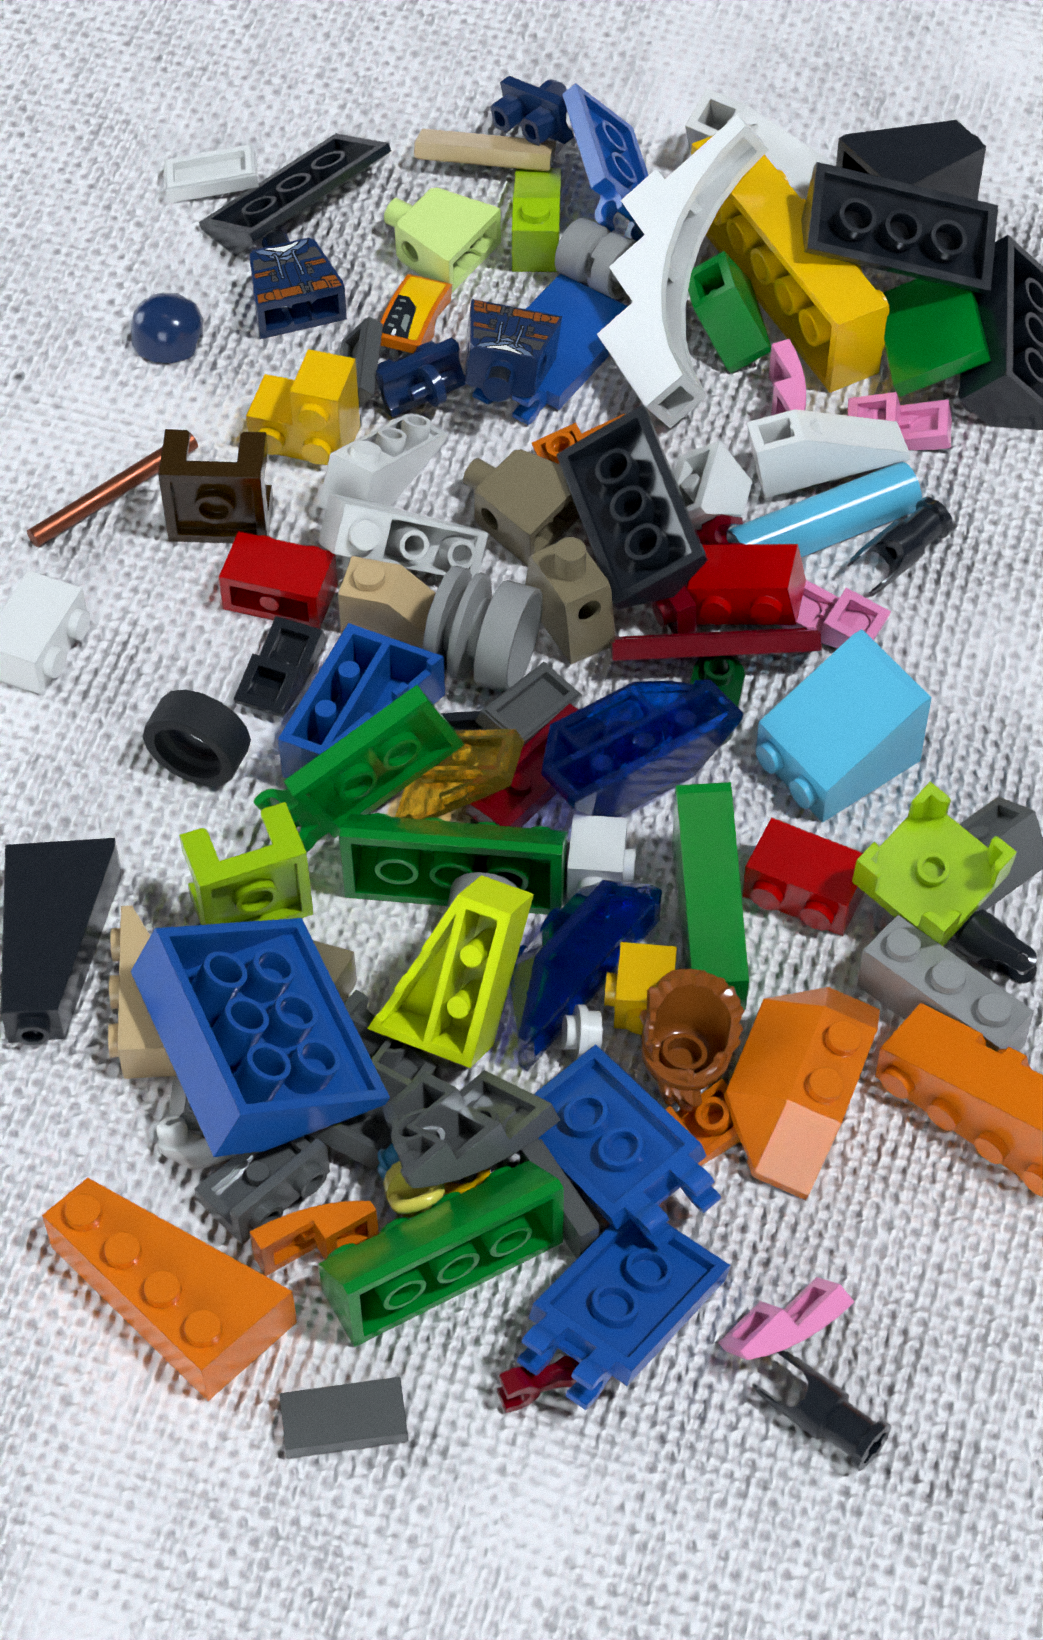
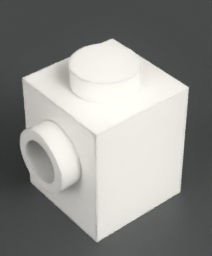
M573 814L567 868V899H580L592 904L604 902L621 903L623 881L634 882L636 849H626L627 818Z

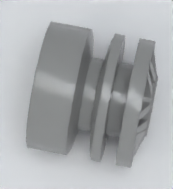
M453 566L444 575L431 604L426 621L422 649L444 656V671L447 669L449 676L457 680L466 675L474 662V680L476 684L504 693L521 680L528 669L540 629L543 594L539 588L506 580L500 584L492 597V581L489 574L481 572L475 574L472 578L469 569Z

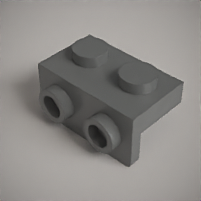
M302 1136L266 1151L236 1154L194 1189L196 1200L243 1245L250 1239V1231L282 1217L283 1211L299 1197H309L323 1185L327 1174L330 1172L327 1146L320 1139H315L312 1143H309Z

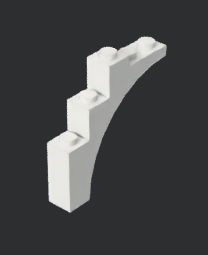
M738 114L667 178L656 168L621 200L645 235L609 266L632 300V303L597 335L644 406L669 428L673 427L707 397L693 370L686 341L685 307L690 277L700 246L721 205L741 178L769 150L761 138Z

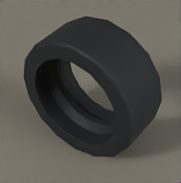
M186 689L170 691L160 699L144 727L142 736L147 750L160 765L186 781L207 787L222 786L232 780L247 754L251 742L247 726L234 711L222 702L204 693Z

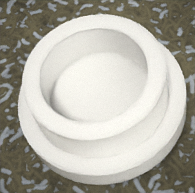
M581 1004L575 1005L572 1015L564 1016L561 1030L563 1049H571L574 1061L595 1044L601 1049L602 1017L600 1011H589L586 1005Z

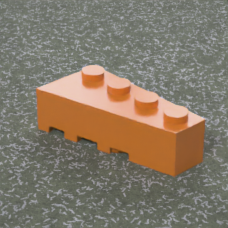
M920 1003L880 1047L875 1077L881 1081L885 1089L892 1095L901 1099L906 1098L927 1112L929 1118L938 1127L946 1131L956 1132L973 1144L983 1158L994 1164H1002L1021 1177L1025 1185L1032 1192L1043 1197V1075L1031 1069L1027 1056L1009 1046L1007 1049L994 1051L986 1047V1041L982 1033Z
M88 1177L42 1215L52 1249L207 1401L211 1400L297 1323L293 1292L290 1289Z

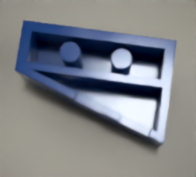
M348 623L278 738L282 777L288 778L416 685L435 704L445 695L444 656Z

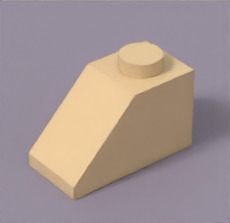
M351 556L338 593L341 634L347 624L350 623L422 648L428 613L436 593L402 565Z

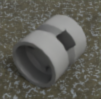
M578 218L568 226L558 243L555 253L556 270L559 274L561 273L583 285L588 284L590 288L612 299H621L627 293L609 266L637 241L618 232H610L606 227L589 219Z

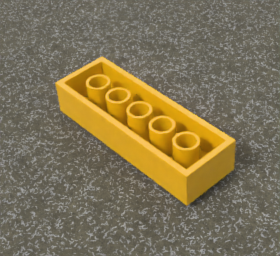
M712 136L692 143L691 155ZM764 154L741 178L721 205L706 233V237L719 253L725 251L752 282L758 303L784 336L790 339L799 355L829 393L879 373L882 351L885 348L884 334L886 319L889 315V304L883 292L876 290L863 275L860 265L804 252L801 219L806 200L798 196L789 185L784 172L780 169L777 170Z

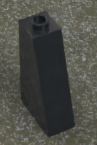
M115 838L5 845L0 1014L9 1043L21 1042L28 1045H38L48 1040L65 1039L121 879V864Z

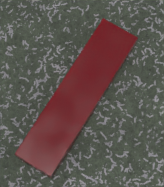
M814 627L615 636L613 639H610L611 658L613 661L822 651L821 632Z

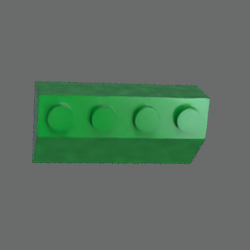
M372 813L369 815L350 814L340 827L339 843L345 898L447 906L451 884L457 877L466 873L482 872L506 878L515 884L517 888L534 894L529 913L561 916L567 870L568 831L552 830L543 826L531 828L499 826L492 822H479L476 824L448 822L434 817L424 819L391 817L383 813Z
M526 1161L514 1168L509 1166L502 1167L488 1175L483 1183L463 1193L452 1192L446 1194L437 1203L432 1205L431 1209L410 1219L406 1217L395 1219L385 1225L378 1235L357 1245L349 1243L332 1251L325 1261L318 1264L321 1288L353 1347L562 1244L564 1187L557 1177L531 1161Z

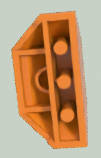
M830 987L763 999L724 1093V1099L729 1108L738 1138L748 1156L747 1163L752 1177L804 1200L808 1198L842 1124L878 1030L880 1009Z

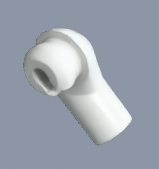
M167 1117L157 1126V1136L159 1137L157 1146L163 1155L192 1170L206 1168L230 1160L235 1156L213 1157L206 1139L189 1131L185 1120L181 1117Z

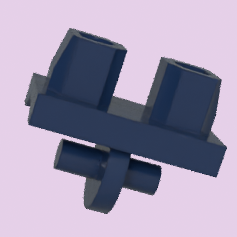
M508 76L500 82L503 97L490 107L495 128L507 133L519 125L526 140L538 146L549 138L562 144H566L574 138L573 130L568 127L566 122L567 109L562 94L567 88L562 82L549 79L540 87H537L512 76Z
M452 337L437 344L431 340L417 346L414 354L399 361L388 359L379 363L376 370V380L381 391L385 412L389 416L395 417L426 402L437 407L446 402L447 393L467 385L459 358V343Z

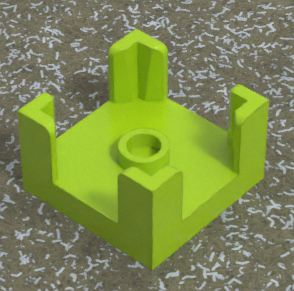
M929 782L912 800L906 819L880 847L876 842H873L857 859L852 882L892 916H901L937 943L944 946L1009 875L1017 852L998 836H994L991 839L989 848L986 847L947 815L951 802L950 797L932 782Z
M286 802L261 810V818L272 845L219 861L207 829L199 828L179 835L182 852L194 881L188 883L189 894L201 925L304 918L314 914L307 853Z

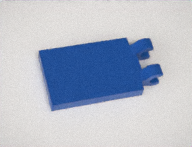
M575 83L562 96L590 187L600 195V201L595 210V220L598 224L613 232L615 230L613 218L619 212L629 220L624 236L638 241L645 234L621 202L627 194L649 176L634 128Z
M560 273L526 308L527 310L563 316L556 360L534 396L526 398L512 395V400L520 403L512 412V417L529 425L547 404L560 410L610 356L597 333L628 306ZM476 388L472 392V397L487 405L493 402L483 394L480 388Z
M596 1044L534 1093V1095L552 1103L560 1119L558 1123L538 1139H542L573 1187L616 1230L631 1219L654 1248L660 1250L677 1235L666 1224L669 1217L658 1205L679 1188L683 1190L688 1199L702 1213L706 1212L721 1199L720 1194L711 1186L715 1183L713 1177L698 1164L706 1157L702 1144Z
M631 1219L617 1230L610 1225L532 1304L529 1319L536 1324L523 1337L522 1343L527 1348L519 1355L516 1362L534 1375H538L551 1361L558 1348L578 1361L579 1365L571 1375L576 1380V1383L567 1391L566 1397L584 1410H587L599 1397L612 1376L626 1386L633 1381L724 1283L731 1265L668 1223L666 1224L675 1231L677 1236L660 1250H657L648 1242Z

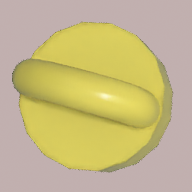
M400 1161L393 1164L386 1172L383 1181L386 1199L391 1209L402 1217L412 1218L431 1209L432 1205L437 1203L445 1193L444 1184L422 1188H412L402 1176Z

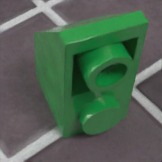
M725 251L694 267L688 288L692 306L727 370L733 373L770 353L771 344L752 282Z

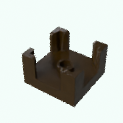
M165 429L158 477L168 541L233 544L238 531L253 535L269 536L274 498L272 485H265L264 482L268 454L266 432L241 433L237 462L187 461L190 432L188 430Z

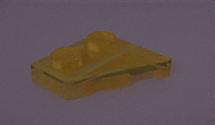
M516 729L455 730L465 745L404 788L395 817L412 819L438 818L511 786L524 744L523 738Z

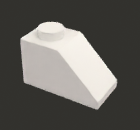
M720 440L679 456L673 475L696 530L702 529L701 524L721 514L738 517L744 515L752 480Z

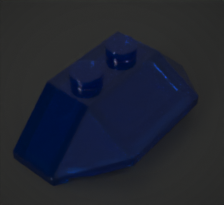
M695 680L694 684L677 681L632 682L550 724L541 775L574 810L593 816L620 817L676 787V785H680L693 778L739 725L744 713L711 680Z
M601 880L575 893L562 909L559 907L554 908L543 921L538 936L529 946L524 944L520 946L508 989L518 1066L528 1072L561 1034L564 1016L572 1015L576 1004L586 1005L606 983L607 972L614 973L618 969L621 942L641 943L660 921L661 889L652 884Z

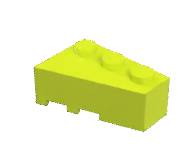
M483 875L478 877L457 895L421 948L422 951L412 966L402 976L394 988L395 991L367 1029L471 1068L494 1046L534 894Z

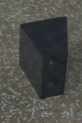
M957 120L850 133L839 137L836 166L978 200L986 145L982 143L978 136L972 134Z

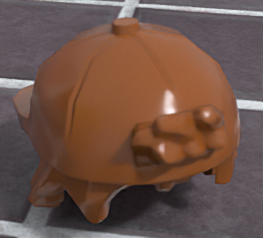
M678 969L667 973L657 982L656 987H649L647 990V1010H642L639 1016L643 1024L642 1060L652 1077L658 1082L659 1091L665 1104L671 1106L676 1102L681 1110L691 1112L694 1107L700 1106L702 1103L701 1090L714 1083L725 1073L733 1051L740 1045L741 1040L739 1036L743 1031V1027L739 1022L745 1010L741 1006L740 998L736 995L735 988L731 985L728 986L724 978H718L713 974L707 973L705 970Z

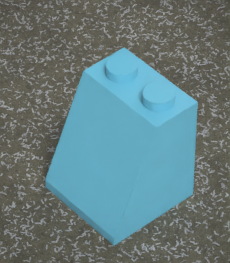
M861 629L845 641L759 721L755 749L757 759L768 773H775L785 783L793 799L803 809L809 808L823 823L920 762L932 697Z

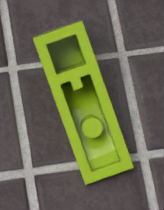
M550 168L548 171L516 169L512 210V272H557L555 253L560 241L561 168Z

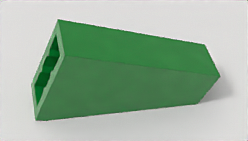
M731 782L676 785L672 855L685 969L705 970L707 973L713 974L718 978H724L728 986L731 985L735 988L736 995L740 998L741 1006L746 1010L749 973Z

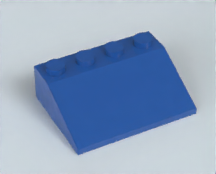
M302 918L163 927L153 930L130 972L213 1157L266 1151L381 1107L388 1102L390 1096Z

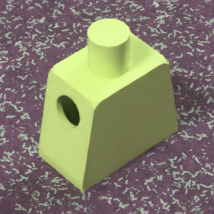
M438 187L429 189L414 205L399 198H394L388 204L384 213V222L395 228V245L398 259L424 278L453 284L452 293L501 243L500 208Z

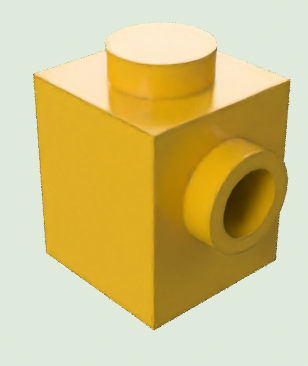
M621 942L618 973L607 972L604 1006L615 1007V1029H627L632 1033L642 1035L643 1024L639 1016L642 1010H647V990L649 987H656L657 982L663 976L675 970L677 947Z

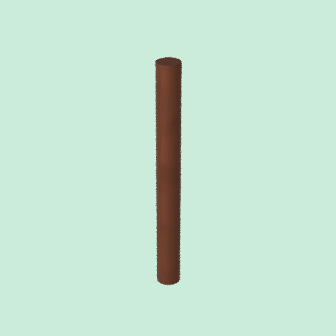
M191 433L188 454L198 448V443ZM162 447L28 529L27 535L30 541L36 547L43 545L159 472Z

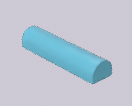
M895 463L743 523V525L728 529L726 538L729 543L798 544L800 555L804 557L914 513L917 502L922 499L920 484L914 471L907 463Z

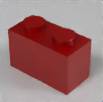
M239 531L218 577L224 610L274 620L275 616L318 629L322 626L338 586L336 555L332 552L313 545L305 546L277 540L266 535H253Z
M798 544L702 545L708 561L689 580L687 586L688 592L696 603L697 625L797 624L806 584Z
M771 817L745 866L742 897L752 900L763 909L777 910L800 919L813 929L820 931L828 930L843 936L865 894L852 882L856 861L863 853Z

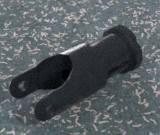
M928 496L922 498L917 502L914 513L904 521L897 520L891 523L859 549L850 559L847 567L865 553L876 552L889 565L888 576L869 591L870 594L878 592L883 587L889 585L923 557L925 547L937 537L945 538L952 533L954 529L952 517L941 502Z
M984 909L975 911L949 939L956 944L955 950L971 961L992 971L1001 972L1015 982H1031L1037 974V967L1035 965L1037 955L1035 950L1019 940L1006 923ZM1018 971H1019V972H1026V971H1028V973L1025 974V975H1021V974L1018 973Z
M784 1350L777 1352L803 1372L808 1381V1390L805 1398L796 1406L790 1407L759 1385L753 1383L752 1386L755 1391L768 1404L815 1439L819 1440L823 1437L828 1439L851 1457V1465L858 1471L863 1470L873 1461L884 1446L891 1431V1425L885 1420L876 1422L858 1410L849 1402L850 1396L848 1393L800 1358Z

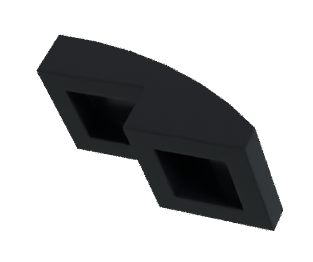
M275 616L260 654L252 653L234 696V702L283 718L301 692L326 640L323 630Z

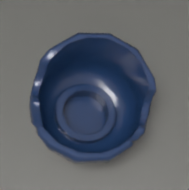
M162 292L144 299L133 312L131 322V342L138 355L159 363H175L192 357L195 353L199 337H203L204 319L197 304L179 293Z

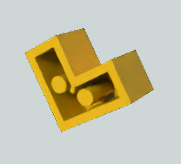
M308 349L295 380L264 374L246 415L248 432H266L269 455H280L309 461L317 465H328L330 454L353 442L360 428L356 359Z

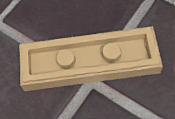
M422 128L415 140L414 157L422 160L548 171L555 158L556 141L546 140L538 146L528 142L526 138Z

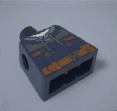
M274 231L263 238L262 248L255 249L249 254L260 339L347 320L344 283L315 239L304 238L290 242L286 233Z
M472 299L466 336L465 383L470 387L482 389L483 394L489 400L495 402L505 401L510 395L526 398L534 396L556 360L563 316Z

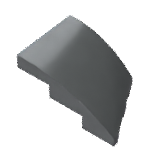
M356 989L344 1005L390 1096L389 1102L423 1072L433 1075L437 1064L423 1050L367 1029L375 1016L367 1009L369 998ZM383 1106L308 1134L375 1171L380 1164L377 1156L380 1149L386 1150L392 1144L391 1130L386 1122L382 1109Z
M485 1070L460 1091L447 1082L427 1072H423L382 1107L386 1122L391 1130L390 1136L393 1146L401 1162L402 1169L400 1170L402 1176L412 1188L436 1186L485 1170L523 1149L560 1121L552 1103Z

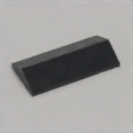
M335 133L261 181L259 187L247 190L201 220L199 225L203 232L236 257L262 240L267 234L279 229L373 167L392 151L390 145L387 142Z
M816 162L813 167L801 219L804 252L988 295L991 291L998 205Z
M643 404L556 454L599 568L610 584L613 605L618 610L674 597L708 561L648 411Z

